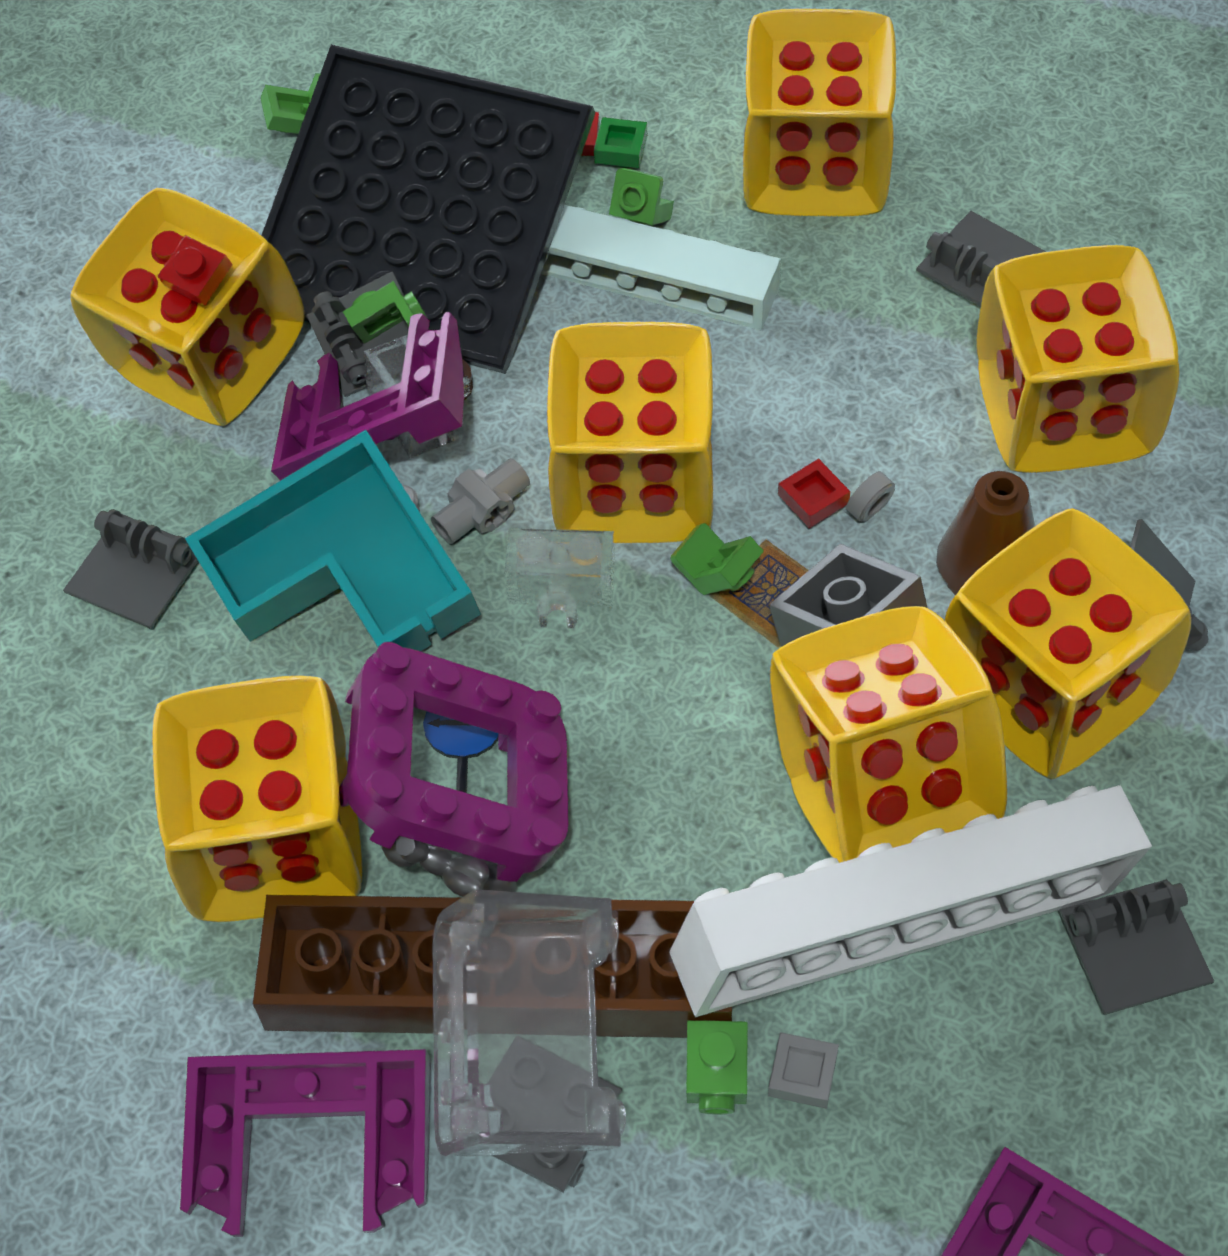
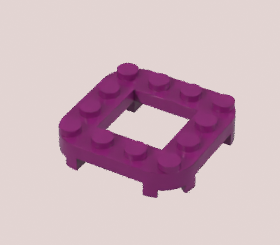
M393 642L382 643L377 651L367 659L345 698V703L352 705L347 775L339 786L341 807L350 805L356 815L368 827L374 830L369 840L388 849L392 847L398 836L414 839L497 863V880L517 882L524 873H530L542 868L563 843L568 832L567 736L565 726L559 715L561 712L559 700L547 691H535L518 682L414 649L404 648ZM414 707L498 733V749L507 752V805L410 776Z

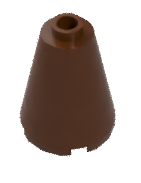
M994 471L982 476L942 537L937 549L936 566L948 584L947 587L954 595L958 593L965 582L980 567L1035 527L1028 487L1017 475L1006 471Z

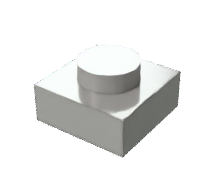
M780 1032L768 1096L827 1109L839 1044Z

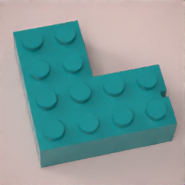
M367 430L362 431L185 538L230 615L250 642L338 588L344 593L377 648L382 643L393 642L401 647L421 652L432 645L428 638V635L436 631L440 639L481 615L471 590Z

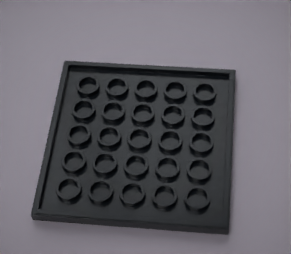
M331 44L261 235L279 252L285 261L303 302L304 321L309 322L307 314L313 312V307L315 306L313 299L318 294L328 291L332 293L333 297L341 298L393 272L404 296L412 291L427 316L426 318L430 321L428 330H440L442 317L445 312H450L457 320L462 360L469 365L506 374L595 116L593 106Z

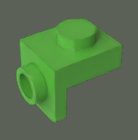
M315 73L308 91L265 84L260 99L267 129L284 133H299L320 73Z
M620 168L616 171L609 215L654 227L655 224L671 219L674 201L660 198L663 187V178L661 176Z
M394 281L377 291L363 293L355 299L351 307L343 311L352 329L364 344L404 320L409 326L410 316L424 314L427 317L412 291L403 296Z
M706 523L697 525L673 552L670 559L701 594L706 595L726 589L735 591L742 587L754 574L755 570L751 566L764 550L751 536L724 543Z
M687 1021L686 1096L687 1103H699V1112L714 1115L731 1114L735 1112V1104H747L748 1022Z

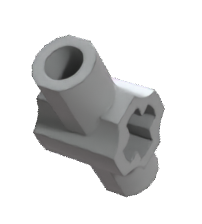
M512 458L505 461L488 475L481 469H467L455 478L452 488L447 493L450 504L432 516L431 522L438 534L449 544L454 543L473 527L481 534L492 532L507 521L508 516L514 510L512 498L530 485V479L523 467Z

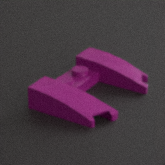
M445 312L442 317L440 330H428L430 321L424 314L410 316L401 382L343 408L340 407L338 361L330 353L323 355L317 360L320 370L318 381L313 386L306 385L300 389L292 380L287 385L271 472L281 481L364 430H367L375 444L385 440H393L407 431L421 444L462 427L464 406L463 363L457 320L450 312Z
M426 1049L188 1057L180 1210L190 1215L196 1205L199 1204L227 1218L221 1229L223 1232L233 1237H243L252 1119L365 1116L363 1232L374 1233L382 1229L384 1226L379 1216L414 1198L418 1208L426 1205L431 1058Z
M1006 1147L1002 1150L941 1255L1019 1256L1029 1238L1057 1256H1185Z

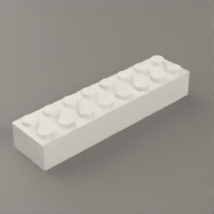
M1121 785L1100 791L1095 786H1088L1075 791L1061 802L1048 805L1045 800H1037L1021 807L1014 815L999 819L994 814L983 815L967 823L963 829L945 833L942 828L932 829L920 834L911 843L894 848L890 843H881L866 849L858 858L839 863L837 858L823 859L809 866L804 873L785 878L782 873H772L754 881L749 888L729 893L726 888L708 891L694 901L669 953L694 1016L698 1017L1111 894L1152 845Z

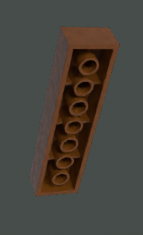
M266 895L253 1006L265 1031L687 1038V1021H732V1007L698 1017L694 1016L669 953L694 901Z

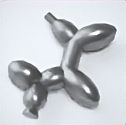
M398 836L390 849L381 847L388 861L398 867L414 866L416 863H419L424 870L434 875L442 876L446 887L454 894L462 897L511 898L510 895L516 891V882L497 880V865L462 853L451 854L447 849Z

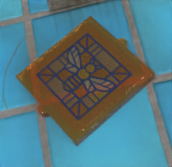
M765 539L759 545L764 552L751 566L755 570L752 577L735 591L726 589L710 593L709 596L779 648L781 645L769 604L809 570Z

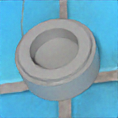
M881 471L872 474L853 493L847 503L846 510L858 521H868L891 499L895 491V483Z

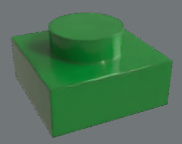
M602 117L594 147V163L640 168L648 136L647 122Z

